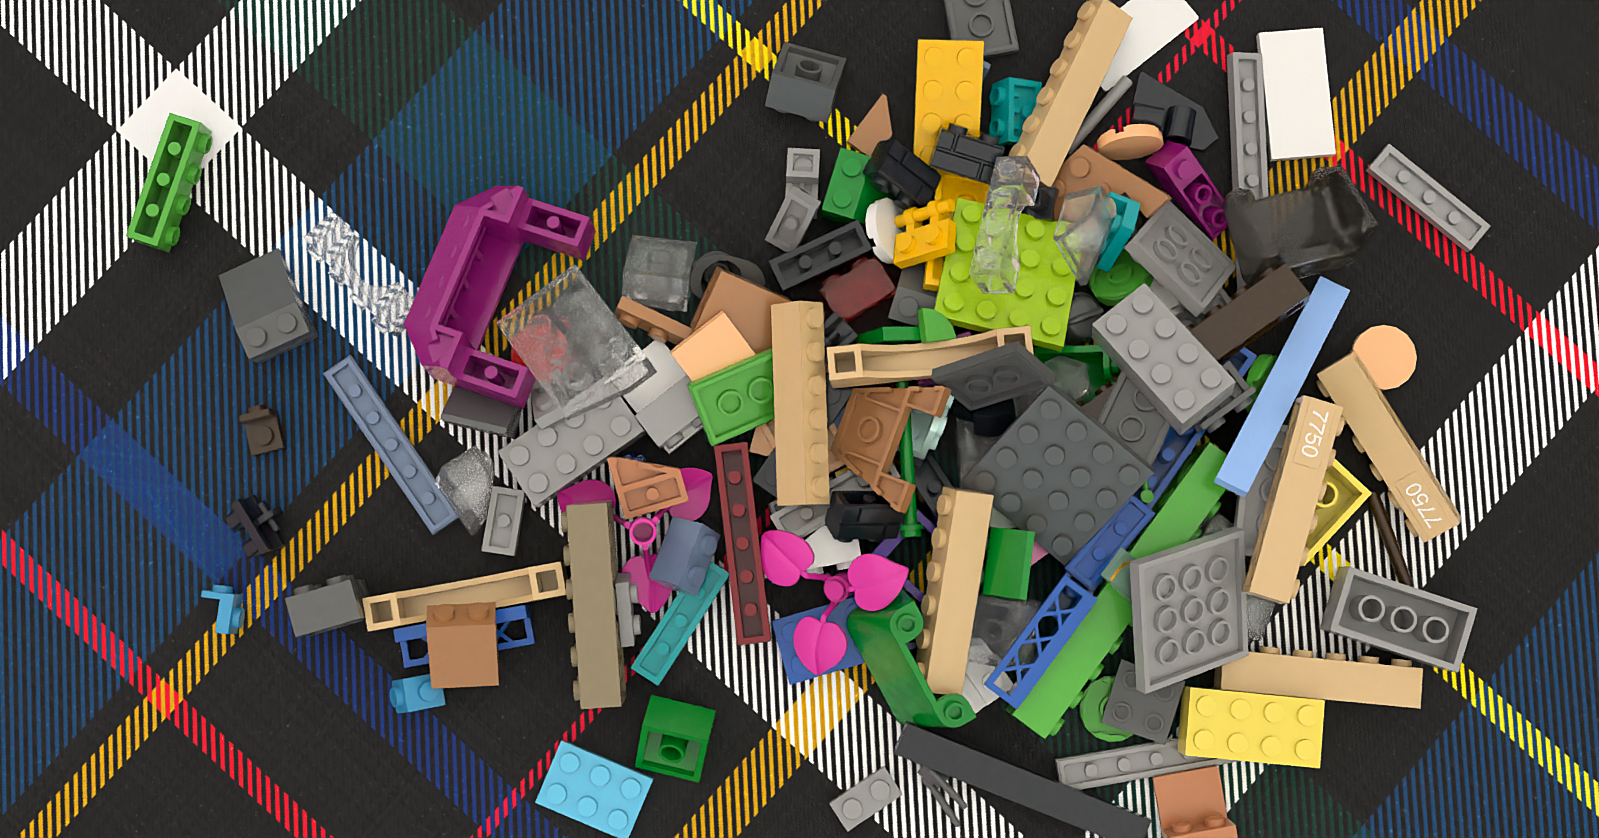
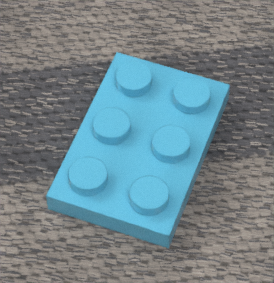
M561 740L535 803L617 838H629L654 778L575 744Z

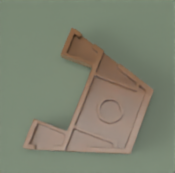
M1084 144L1063 162L1051 186L1059 190L1054 208V221L1083 228L1084 230L1091 225L1109 192H1114L1121 196L1127 194L1131 200L1141 203L1139 210L1146 218L1152 217L1172 199L1169 194L1159 190L1146 180L1134 175L1121 165ZM1083 244L1081 246L1075 282L1097 264V261Z
M920 386L908 388H853L830 451L857 476L862 477L878 495L885 498L894 510L906 514L916 485L889 475V469L911 410L914 408L941 418L951 389L944 386L925 388Z

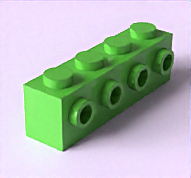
M169 113L126 237L140 244L170 253L171 247L175 246L180 237V221L182 216L186 215L191 205V197L189 196L192 187L200 180L202 173L200 165L204 154L210 151L213 141L212 131L201 122Z

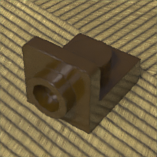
M257 405L247 408V414L238 416L239 423L245 426L251 456L256 457L287 449L277 410L267 408L266 405Z

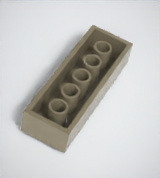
M613 500L575 502L566 505L565 512H561L562 532H568L569 544L563 547L565 566H570L571 577L566 579V595L568 600L573 599L572 613L568 614L569 632L575 633L576 638L574 647H571L572 667H578L577 680L573 681L574 700H580L581 709L620 707L623 705L627 693L624 652L620 642L615 588L618 569Z

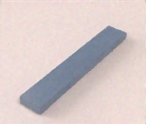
M349 355L324 372V376L432 535L437 534L460 518L461 514L354 357Z

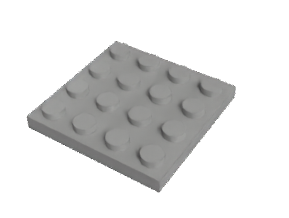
M1234 526L1129 561L1136 690L1147 694L1249 655L1246 593L1242 592L1246 578L1243 529Z

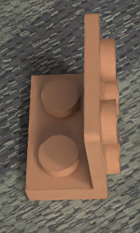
M1216 765L1157 775L1152 778L1163 838H1238L1236 825L1227 818L1220 772Z

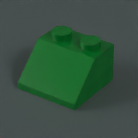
M840 148L822 206L821 217L843 224L859 220L863 230H866L865 218L869 205L883 198L894 200V197L890 194L874 189L870 185L872 180L863 174L868 160L871 159L870 156Z
M998 527L988 528L984 564L979 585L981 586L980 593L1027 600L1035 532Z
M651 695L642 724L635 767L699 783L716 710Z

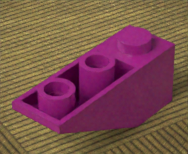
M1167 141L1161 149L1145 161L1160 185L1212 240L1234 222V213L1188 146Z

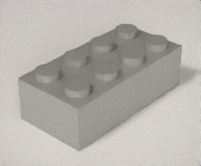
M1145 283L1092 324L1093 340L1120 370L1126 373L1129 380L1140 389V392L1155 406L1157 411L1180 436L1233 394L1236 381Z
M605 377L568 403L570 410L568 416L542 430L538 425H535L497 451L535 507L540 508L556 497L560 491L569 488L607 462V457L616 456L647 434L608 377Z
M1350 566L1338 567L1320 630L1444 671L1459 672L1478 608Z

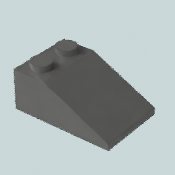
M279 248L219 275L235 330L249 360L260 364L319 337Z

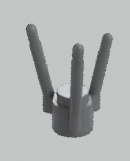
M922 766L917 772L923 778L921 782L929 788L954 826L959 827L960 821L938 789L942 787L962 809L967 808V803L946 782L950 776Z

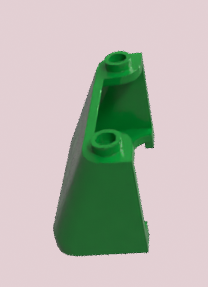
M903 589L885 608L877 611H868L857 607L851 611L846 620L847 630L891 711L901 724L905 725L906 721L921 727L956 728L977 717L964 696L958 693H932L906 643L915 639L921 633L924 621L914 600Z

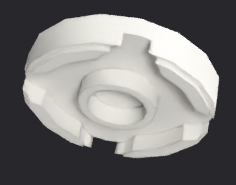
M883 198L874 201L875 203L870 204L867 209L865 218L866 233L869 239H874L876 245L872 247L874 254L882 262L891 264L894 260L895 235L906 232V226L902 228L896 226L895 216L903 213L894 204V200Z

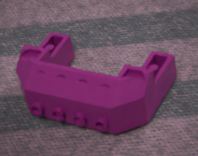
M495 186L454 205L404 322L421 365L433 379L524 409L536 380L530 369L526 366L481 352L479 349L524 241L585 260L596 233L590 217L531 199L524 188L520 186Z

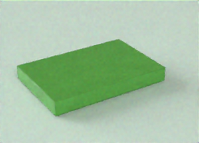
M772 348L686 384L711 446L775 419Z

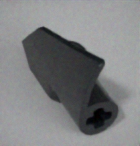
M1144 72L1139 74L1129 125H1154L1162 132L1165 143L1171 141L1188 146L1191 150L1202 152L1219 138L1202 106Z

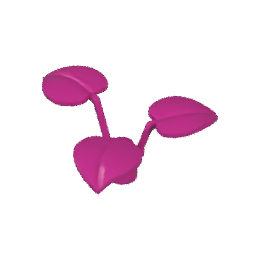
M680 468L689 501L660 509L652 519L638 517L631 523L614 514V521L629 529L632 541L642 546L644 557L634 556L625 563L621 573H631V583H637L638 603L650 613L657 612L666 603L672 590L663 587L649 578L658 553L650 556L648 546L656 538L657 530L655 524L658 523L667 510H669L672 517L690 521L700 518L706 511L710 501L713 476L708 471L698 468ZM599 480L581 481L560 491L557 495L561 512H565L566 505L575 502L613 500V509L616 505V497L611 487Z
M783 530L766 531L761 536L762 569L770 581L780 586H791L797 583L800 576H803L806 579L823 580L825 582L824 592L827 598L831 600L830 605L824 611L820 620L811 616L801 619L795 628L793 636L794 648L801 663L812 673L821 675L838 664L847 651L848 642L844 630L834 622H826L835 607L839 605V602L855 593V601L860 608L868 611H877L885 608L901 592L906 582L909 568L881 555L869 553L854 559L849 566L848 572L842 571L834 576H831L829 573H809L806 569L813 564L815 556L812 548L803 538Z

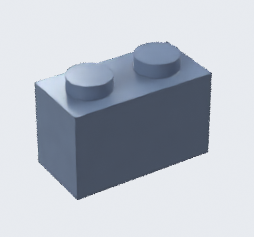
M672 517L649 578L667 589L698 596L721 535L703 523Z

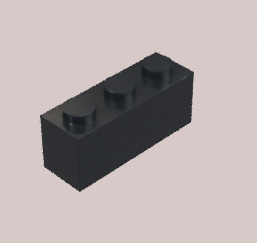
M856 220L770 260L769 268L781 294L785 296L871 256L872 247L859 220Z

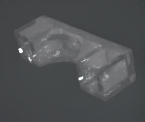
M1028 156L996 157L969 270V275L982 293H1014L1021 264L1017 251L1018 221L1025 206H1034L1040 181V175Z
M331 211L303 236L310 244L306 250L318 263L324 260L332 268L328 272L331 278L340 287L346 284L353 293L349 296L351 300L362 311L365 308L371 311L375 316L371 320L372 323L384 335L389 331L397 337L406 329L404 322L414 298L399 283L378 287L366 284L361 279L355 263L356 252L361 239L340 216Z

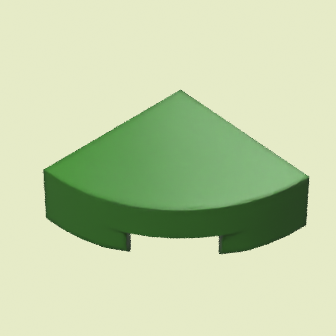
M929 308L917 310L921 343L956 339L953 326L943 314Z

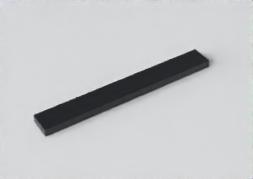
M906 721L893 751L895 755L1104 838H1144L1151 823L1149 817Z

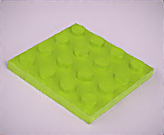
M958 197L955 202L956 208L952 215V220L957 223L955 253L944 256L933 310L943 314L951 325L982 333L995 329L1030 326L1032 345L1061 352L1066 337L1084 229L1055 221L1035 219L1031 215Z

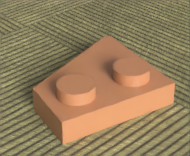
M615 456L607 457L625 520L689 501L680 468Z

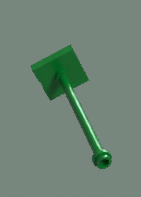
M880 327L860 334L856 338V344L903 345L921 343L919 327ZM909 381L895 382L896 388L909 387ZM910 413L899 442L901 479L915 484ZM915 490L906 514L904 513V525L900 526L899 531H901L902 537L922 536L921 530L924 529L923 524L917 523Z

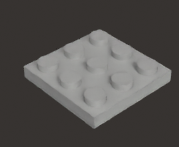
M1171 201L1150 217L1124 246V249L1130 253L1132 259L1141 264L1159 285L1165 287L1178 300L1179 304L1184 309L1189 310L1195 317L1207 307L1236 268V264Z

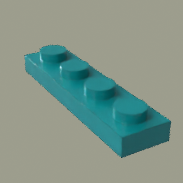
M711 561L698 596L679 592L632 664L631 669L659 686L729 577V572Z

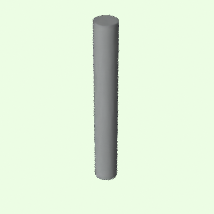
M1123 75L1084 119L1067 155L1070 156L1130 88L1133 83L1128 77Z

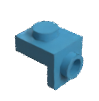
M213 584L212 590H202L201 597L220 599L215 633L237 634L238 628L242 627L245 618V610L241 608L243 594L233 593L232 586Z
M430 674L392 681L390 701L392 706L396 707L397 713L445 705L443 688L431 689Z

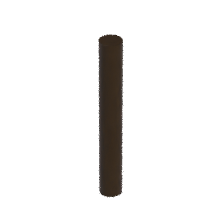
M1378 490L1373 491L1367 498L1394 572L1399 583L1410 585L1413 581Z

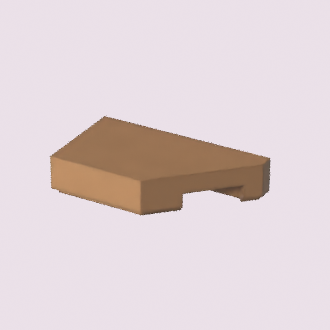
M881 95L847 140V144L861 154L872 157L871 154L877 143L889 140L892 137L887 96Z

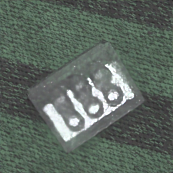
M576 264L496 322L502 333L567 421L630 393L657 373L647 356Z

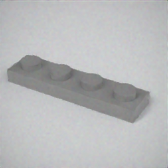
M1390 144L1384 147L1365 170L1465 252L1470 251L1491 226Z
M892 463L888 474L901 479L900 474ZM851 469L829 481L830 499L832 491H874L862 477L857 476ZM830 505L786 506L770 515V518L777 530L787 531L804 538L825 525V516Z

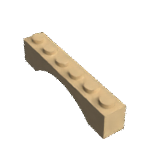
M1031 327L995 329L968 337L930 343L903 345L853 344L827 347L829 380L834 389L932 378V369L1015 341H1018L1033 354Z
M560 561L474 579L362 598L367 630L377 631L425 622L427 620V605L495 602L496 608L565 596L566 579H568L567 569L564 562Z

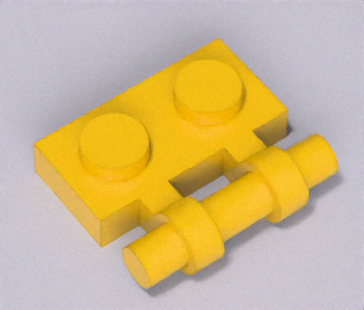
M950 198L944 201L936 199L928 202L925 207L919 209L911 207L905 209L903 214L895 216L896 226L898 228L906 226V232L895 235L893 264L903 269L955 253L957 223L950 218L946 219L947 213L955 211L956 207L953 199ZM930 219V224L922 226V221Z

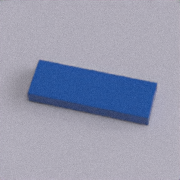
M1132 495L1080 549L1064 569L1090 591L1102 578L1101 573L1121 547L1126 549L1156 513Z

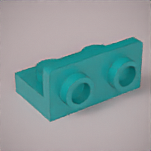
M1008 77L992 84L989 96L991 103L989 133L999 138L998 144L1015 145L1018 143L1023 132V123L1032 114L1037 104L1036 97L1042 89V82Z
M1109 192L1085 235L1086 239L1098 243L1095 253L1100 254L1097 268L1106 272L1110 271L1134 231L1141 203L1117 193Z

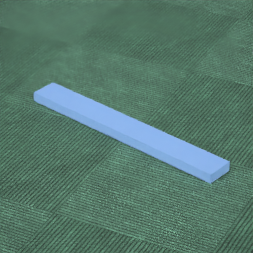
M1320 276L1310 295L1309 302L1304 306L1214 483L1245 498L1350 292L1349 289Z

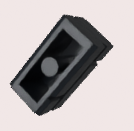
M949 123L948 128L940 126L929 159V166L992 186L1005 149L1003 145L998 144L999 138L983 132L980 133L978 138L967 134L968 128L954 123Z
M895 138L878 142L871 154V159L868 160L863 170V174L872 180L870 185L877 191L888 193L894 197V204L903 210L911 207L919 209L927 206L934 194L933 191L936 190L942 178L941 175Z
M832 491L830 508L827 509L825 516V525L833 538L843 543H850L853 539L881 542L883 539L897 538L904 513L894 510L890 506L891 504L875 491Z

